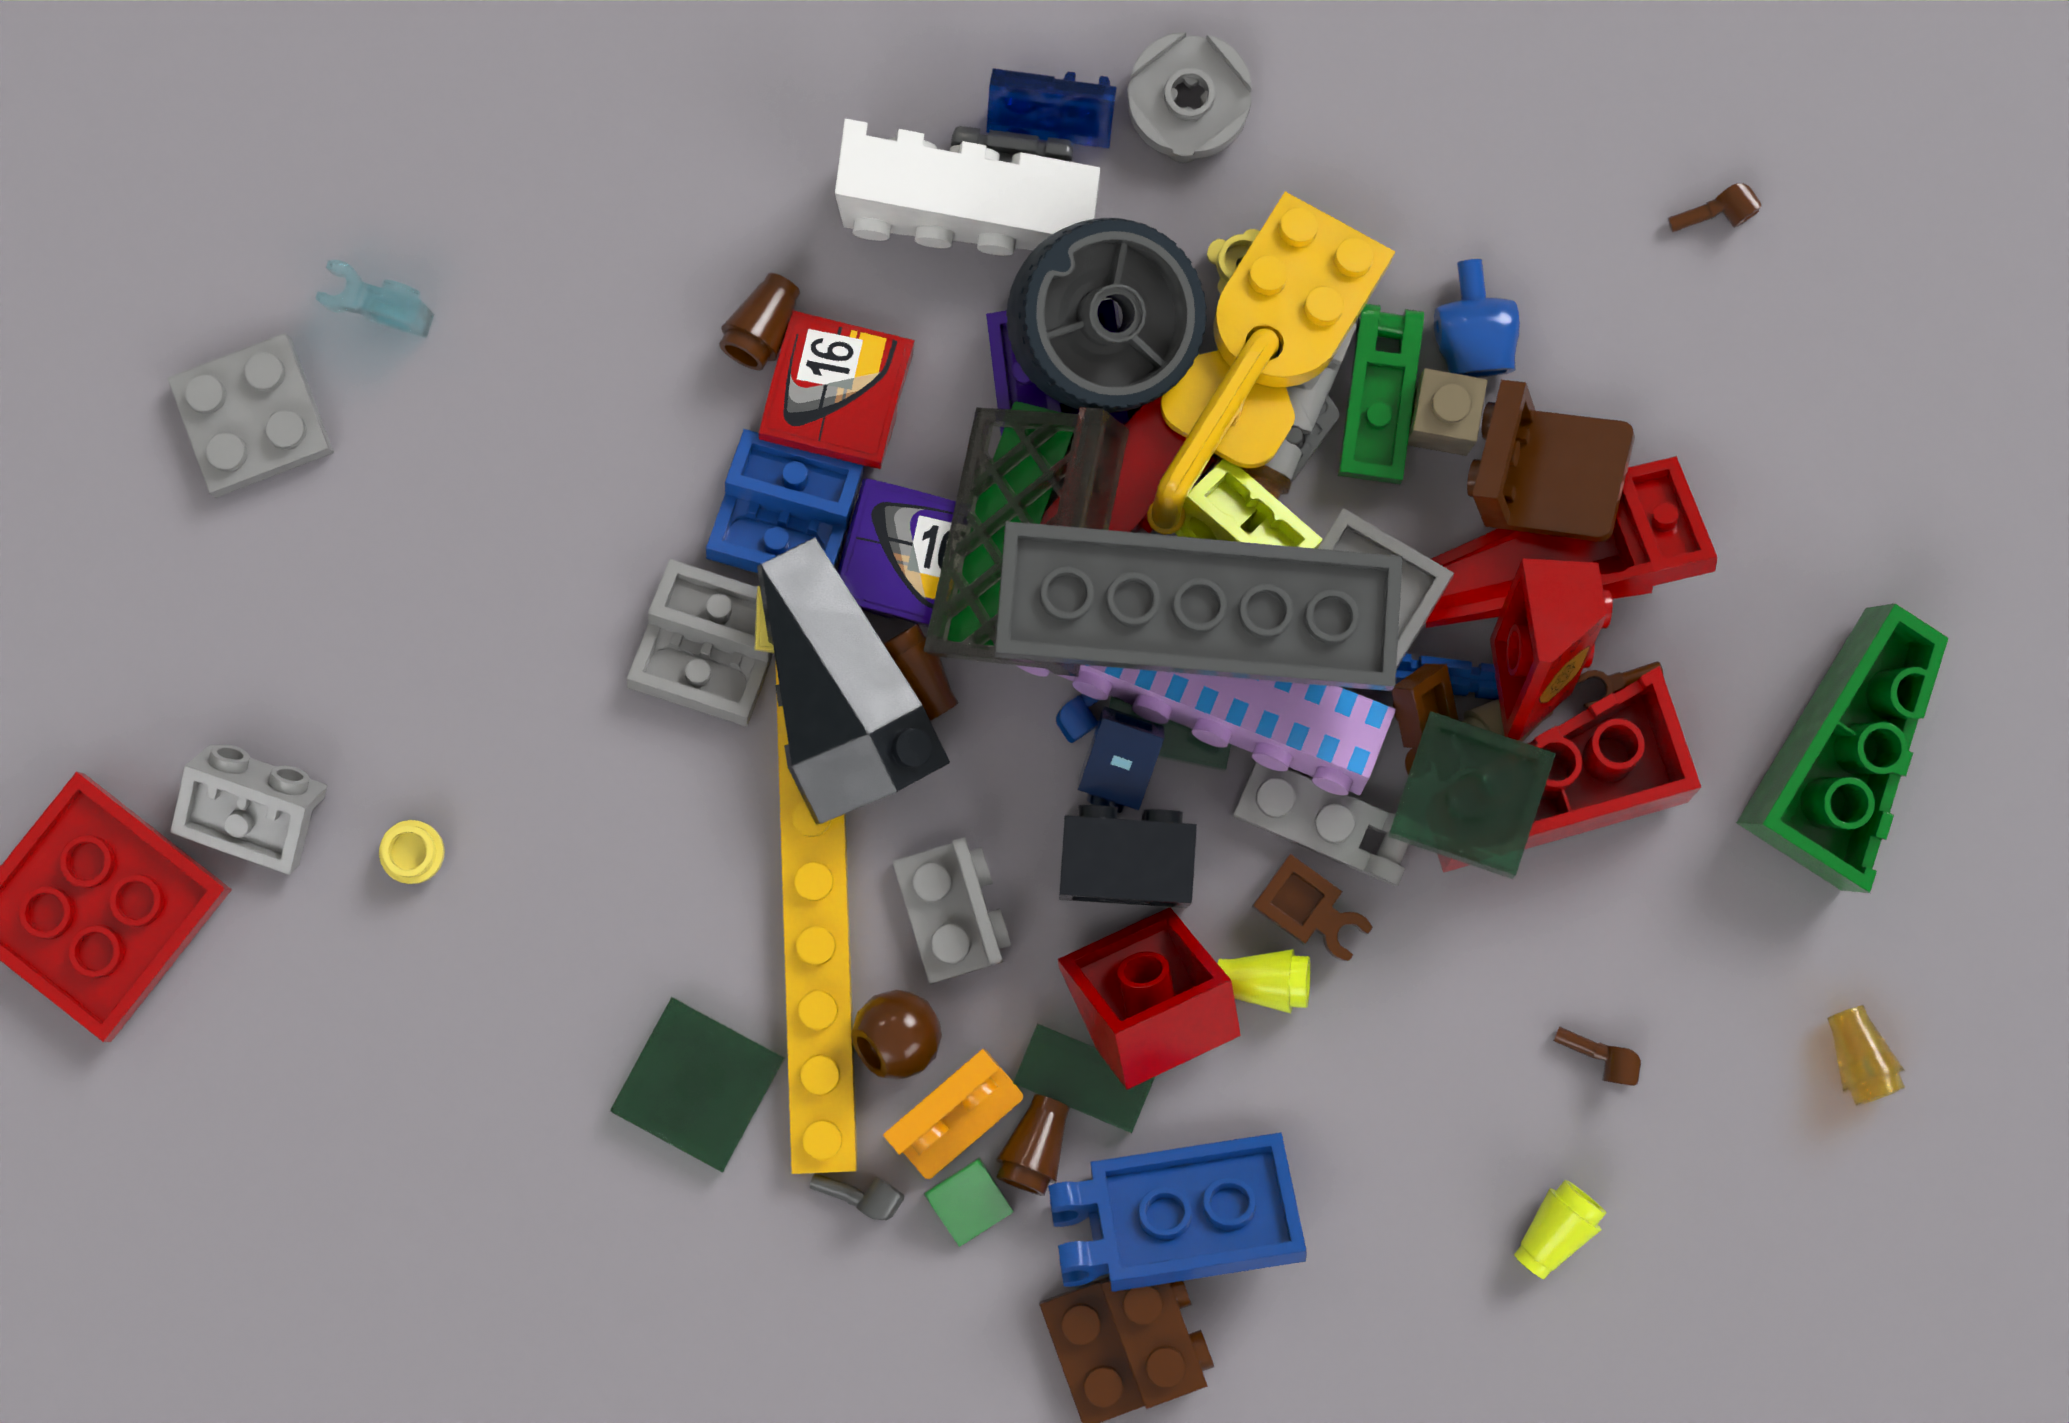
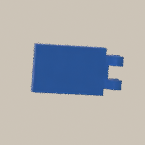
M1282 1132L1090 1162L1092 1180L1059 1182L1048 1186L1054 1227L1075 1225L1089 1217L1093 1241H1073L1058 1245L1064 1287L1084 1285L1102 1275L1109 1274L1111 1292L1306 1262L1307 1249Z

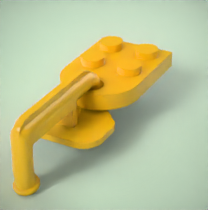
M1284 192L1220 295L1213 320V332L1218 350L1198 354L1185 376L1162 396L1160 408L1164 421L1173 431L1184 436L1186 440L1161 478L1155 500L1149 507L1147 516L1152 529L1157 533L1167 535L1177 532L1183 526L1186 518L1183 508L1185 498L1213 453L1243 468H1257L1267 464L1274 458L1292 429L1295 420L1294 410L1286 387L1310 381L1323 372L1330 364L1390 266L1396 251L1288 192ZM1278 348H1279L1280 355H1279L1278 357H1276V354H1277V351H1278Z

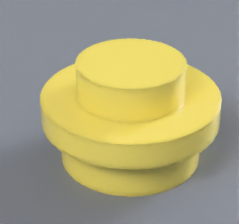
M406 820L392 826L383 836L379 847V858L385 872L394 880L406 884H419L432 878L441 868L445 854L444 843L439 833L429 824L417 820Z

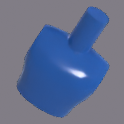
M1482 259L1460 261L1457 263L1461 300L1441 305L1435 308L1434 311L1435 338L1440 353L1446 361L1448 372L1476 378L1514 372L1516 370L1515 353L1520 327L1517 304L1515 301L1508 299L1486 298Z

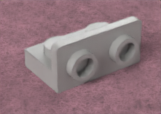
M209 745L184 767L170 833L290 875L300 864L312 810L325 798L327 785L310 779L306 772L296 767L273 766L250 758V755L239 747L232 745Z
M963 837L953 840L951 844L892 861L930 985L1003 962L1000 949L1011 946V941L1001 909L988 912L981 887L991 885L993 882L982 847L969 850L967 840Z

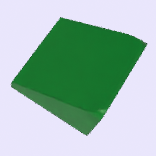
M980 1157L924 1193L928 1202L959 1247L1014 1212Z

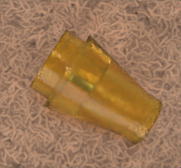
M1864 1005L1842 1011L1827 1018L1832 1030L1843 1093H1851L1855 1106L1881 1099L1905 1089L1900 1073L1904 1072L1905 1069L1870 1020Z

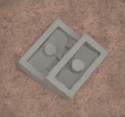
M669 559L648 611L649 624L626 678L627 688L748 727L774 654L754 650L757 587Z

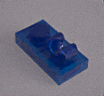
M993 68L989 84L986 132L989 133V130L1035 135L1039 136L1040 140H1048V137L1067 139L1073 144L1109 149L1117 87L1110 86V80L1107 76H1100L1098 84L1075 81L1076 72L1068 71L1062 80L1055 79V76Z

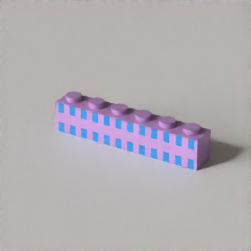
M1013 659L1016 666L1028 673L1045 677L1051 672L1073 681V687L1077 691L1091 698L1107 700L1111 696L1133 705L1132 710L1146 720L1159 724H1166L1168 720L1189 727L1197 739L1209 745L1225 748L1228 744H1232L1252 752V758L1269 769L1287 771L1288 768H1292L1312 776V782L1317 787L1336 795H1347L1349 791L1361 795L1370 778L1396 711L1392 707L1337 686Z

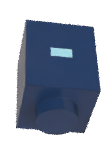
M1103 706L1079 775L1078 790L1088 793L1086 800L1092 805L1117 807V813H1122L1124 806L1139 811L1165 739L1164 726Z

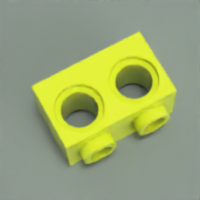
M1225 459L1221 460L1190 490L1183 504L1186 517L1184 524L1175 532L1179 537L1318 549L1323 540L1241 467Z

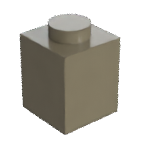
M1424 368L1415 385L1408 446L1467 456L1478 439L1488 380Z

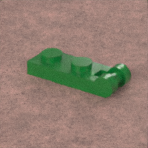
M1366 304L1357 321L1356 342L1338 476L1400 485L1403 481L1424 325V311L1405 309L1403 315L1380 312V305ZM1377 337L1399 340L1398 354L1376 351Z

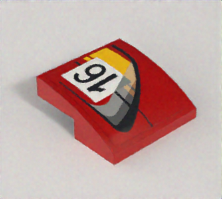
M793 310L769 389L759 430V440L881 470L897 419L898 402L913 357L915 340Z

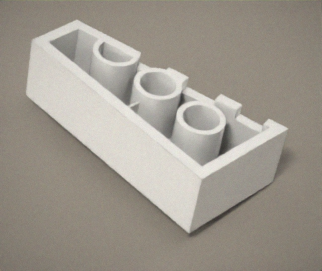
M845 118L835 197L843 227L853 229L852 233L857 237L883 241L890 238V233L915 236L916 243L933 248H949L952 246V241L977 244V249L981 252L1007 256L1014 254L1015 248L1034 250L1040 243L1059 230L1078 222L1095 219L1100 167L1022 152L1014 154L1012 156V163L999 161V153L987 148L986 145L962 141L960 145H954L950 147L949 151L937 149L933 143L925 141L924 133L898 129L896 137L890 139L867 136L868 123Z

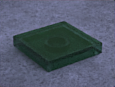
M1430 711L1388 837L1514 879L1556 753Z
M671 997L610 1112L723 1173L727 1169L786 1057L679 999Z

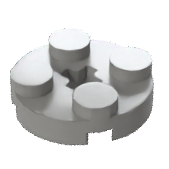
M1186 32L1172 33L1156 40L1141 53L1131 73L1127 89V104L1132 125L1146 144L1179 163H1190L1197 158H1207L1221 152L1240 135L1250 111L1251 79L1244 60L1227 42L1210 35L1203 38L1197 35L1186 36ZM1184 83L1186 87L1191 89L1199 84L1205 90L1200 97L1202 106L1195 110L1189 106L1185 108L1179 107L1175 103L1178 99V92L1175 87Z

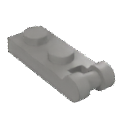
M1257 762L1253 766L1232 815L1236 819L1393 886L1399 885L1405 868L1400 864L1408 845H1416L1423 828L1413 821L1386 812L1352 796L1336 795L1317 787L1312 782V779L1289 769L1287 771H1276L1264 767ZM1368 827L1385 834L1377 855L1359 848Z

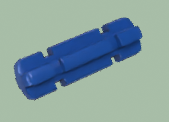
M1406 654L1396 670L1395 685L1425 663L1447 664L1453 695L1466 696L1469 692H1474L1475 698L1492 700L1499 698L1494 664L1481 663L1478 667H1472V661L1422 655L1418 660H1414L1411 654Z

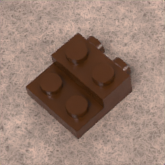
M1108 1276L1039 1302L1082 1423H1101L1145 1406L1146 1409L1208 1387L1203 1371L1214 1368V1364L1202 1331L1198 1330L1189 1334L1180 1309L1192 1304L1183 1281L1111 1292Z

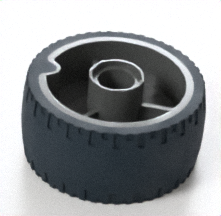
M1090 219L1075 223L1052 234L1040 243L1024 261L1014 279L1008 298L1006 311L1008 338L1011 341V348L1016 360L1022 367L1021 369L1030 381L1046 395L1059 403L1081 411L1094 413L1122 412L1141 407L1163 396L1191 368L1202 345V336L1205 334V324L1207 321V315H1205V310L1207 309L1204 298L1205 294L1202 291V283L1197 275L1198 273L1191 265V260L1165 234L1146 224L1127 219ZM1105 297L1116 301L1122 310V324L1114 333L1104 329L1098 320V306Z

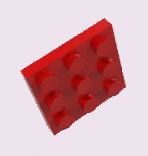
M75 772L0 866V961L102 1042H112L232 889L86 774Z

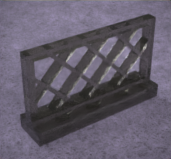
M976 407L924 652L936 657L1045 668L1056 675L1078 677L1081 664L994 657L995 646L983 644L991 639L995 645L998 613L990 618L978 597L1001 579L1002 553L991 536L1005 526L1006 521L1010 522L1016 516L1019 517L1022 523L1035 524L1026 508L1051 487L1059 496L1060 502L1057 514L1044 525L1109 530L1129 429L1106 410L1099 408L1080 407L1079 414ZM993 426L1011 427L1021 439V442L997 462H994L988 453ZM1026 429H1036V430H1034V431L1029 435V433L1027 432ZM1058 431L1074 432L1070 453L1051 467L1039 450V447ZM1031 454L1043 475L1016 495L1004 475ZM996 483L1008 503L985 522L981 523L975 513L977 499ZM983 544L995 564L969 585L962 574L964 559ZM969 605L982 626L962 642L947 641L952 618Z

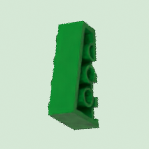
M1896 603L1865 608L1736 823L1841 891L1870 893L1877 873L1876 870H1873L1879 846L1881 840H1887L1894 814H1891L1890 811L1901 777H1906L1914 753L1909 751L1915 729L1918 720L1925 716L1949 638Z

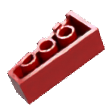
M1661 667L1654 668L1620 691L1609 694L1568 721L1550 728L1507 756L1500 757L1431 797L1424 814L1443 873L1688 803L1701 789V784Z

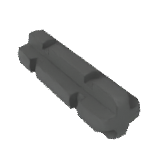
M964 126L956 127L951 139V147L960 145L962 141L986 145L987 148L999 153V161L1012 163V156L1020 152L1072 162L1073 143L1067 139L1048 137V142L1046 143L1039 142V136L989 130L988 135L980 134V128Z

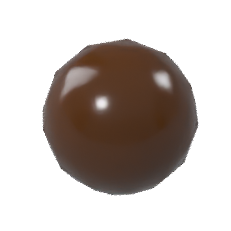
M892 990L870 998L857 1012L851 1032L853 1046L864 1065L878 1077L896 1080L920 1074L936 1058L942 1037L940 1021L929 1002L911 992Z

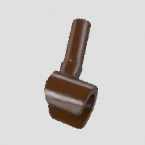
M1736 183L1724 190L1714 200L1706 202L1705 205L1668 217V223L1671 231L1675 232L1713 219L1723 212L1735 228L1755 216L1762 204L1748 185Z
M1656 661L1611 675L1598 670H1590L1581 674L1576 684L1583 683L1592 678L1599 679L1605 685L1606 693L1604 697L1632 684L1639 677L1658 666L1661 667L1662 673L1663 669L1660 662ZM1592 701L1583 704V706L1585 708H1589L1590 705L1594 704L1597 701Z
M1559 1027L1554 1042L1588 1057L1605 1060L1602 1081L1630 1086L1638 1084L1641 1060L1633 1050L1607 1046L1601 1042L1597 1043Z

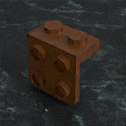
M1501 379L1496 402H1488L1486 404L1482 417V438L1486 440L1481 460L1474 459L1472 461L1467 479L1468 496L1474 498L1484 526L1594 542L1606 541L1613 533L1635 440L1632 426L1625 421L1536 411L1526 382Z

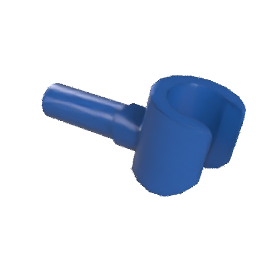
M1081 694L1067 702L1057 713L1056 724L1068 742L1074 743L1096 728L1098 721L1089 707L1097 703L1098 699Z

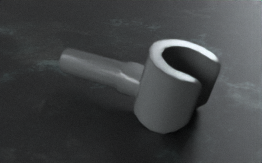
M816 1173L810 1182V1189L847 1201L848 1204L856 1206L859 1211L874 1220H888L892 1218L905 1197L899 1190L878 1177H875L865 1193L856 1187Z

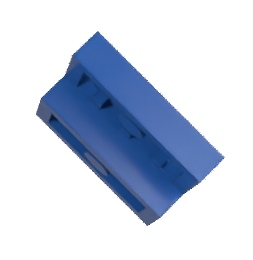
M744 429L725 480V495L706 546V559L758 573L757 565L815 537L836 568L863 476L864 465L759 440V433Z

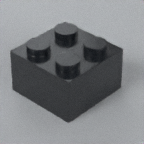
M1078 805L1077 816L1065 815L1059 900L1187 908L1192 904L1197 824L1182 823L1183 812L1144 809L1141 820L1117 819V807Z

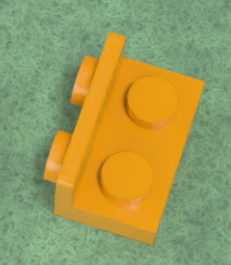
M983 1048L888 1129L883 1136L899 1155L902 1152L925 1179H931L1023 1100L1024 1095L989 1052Z

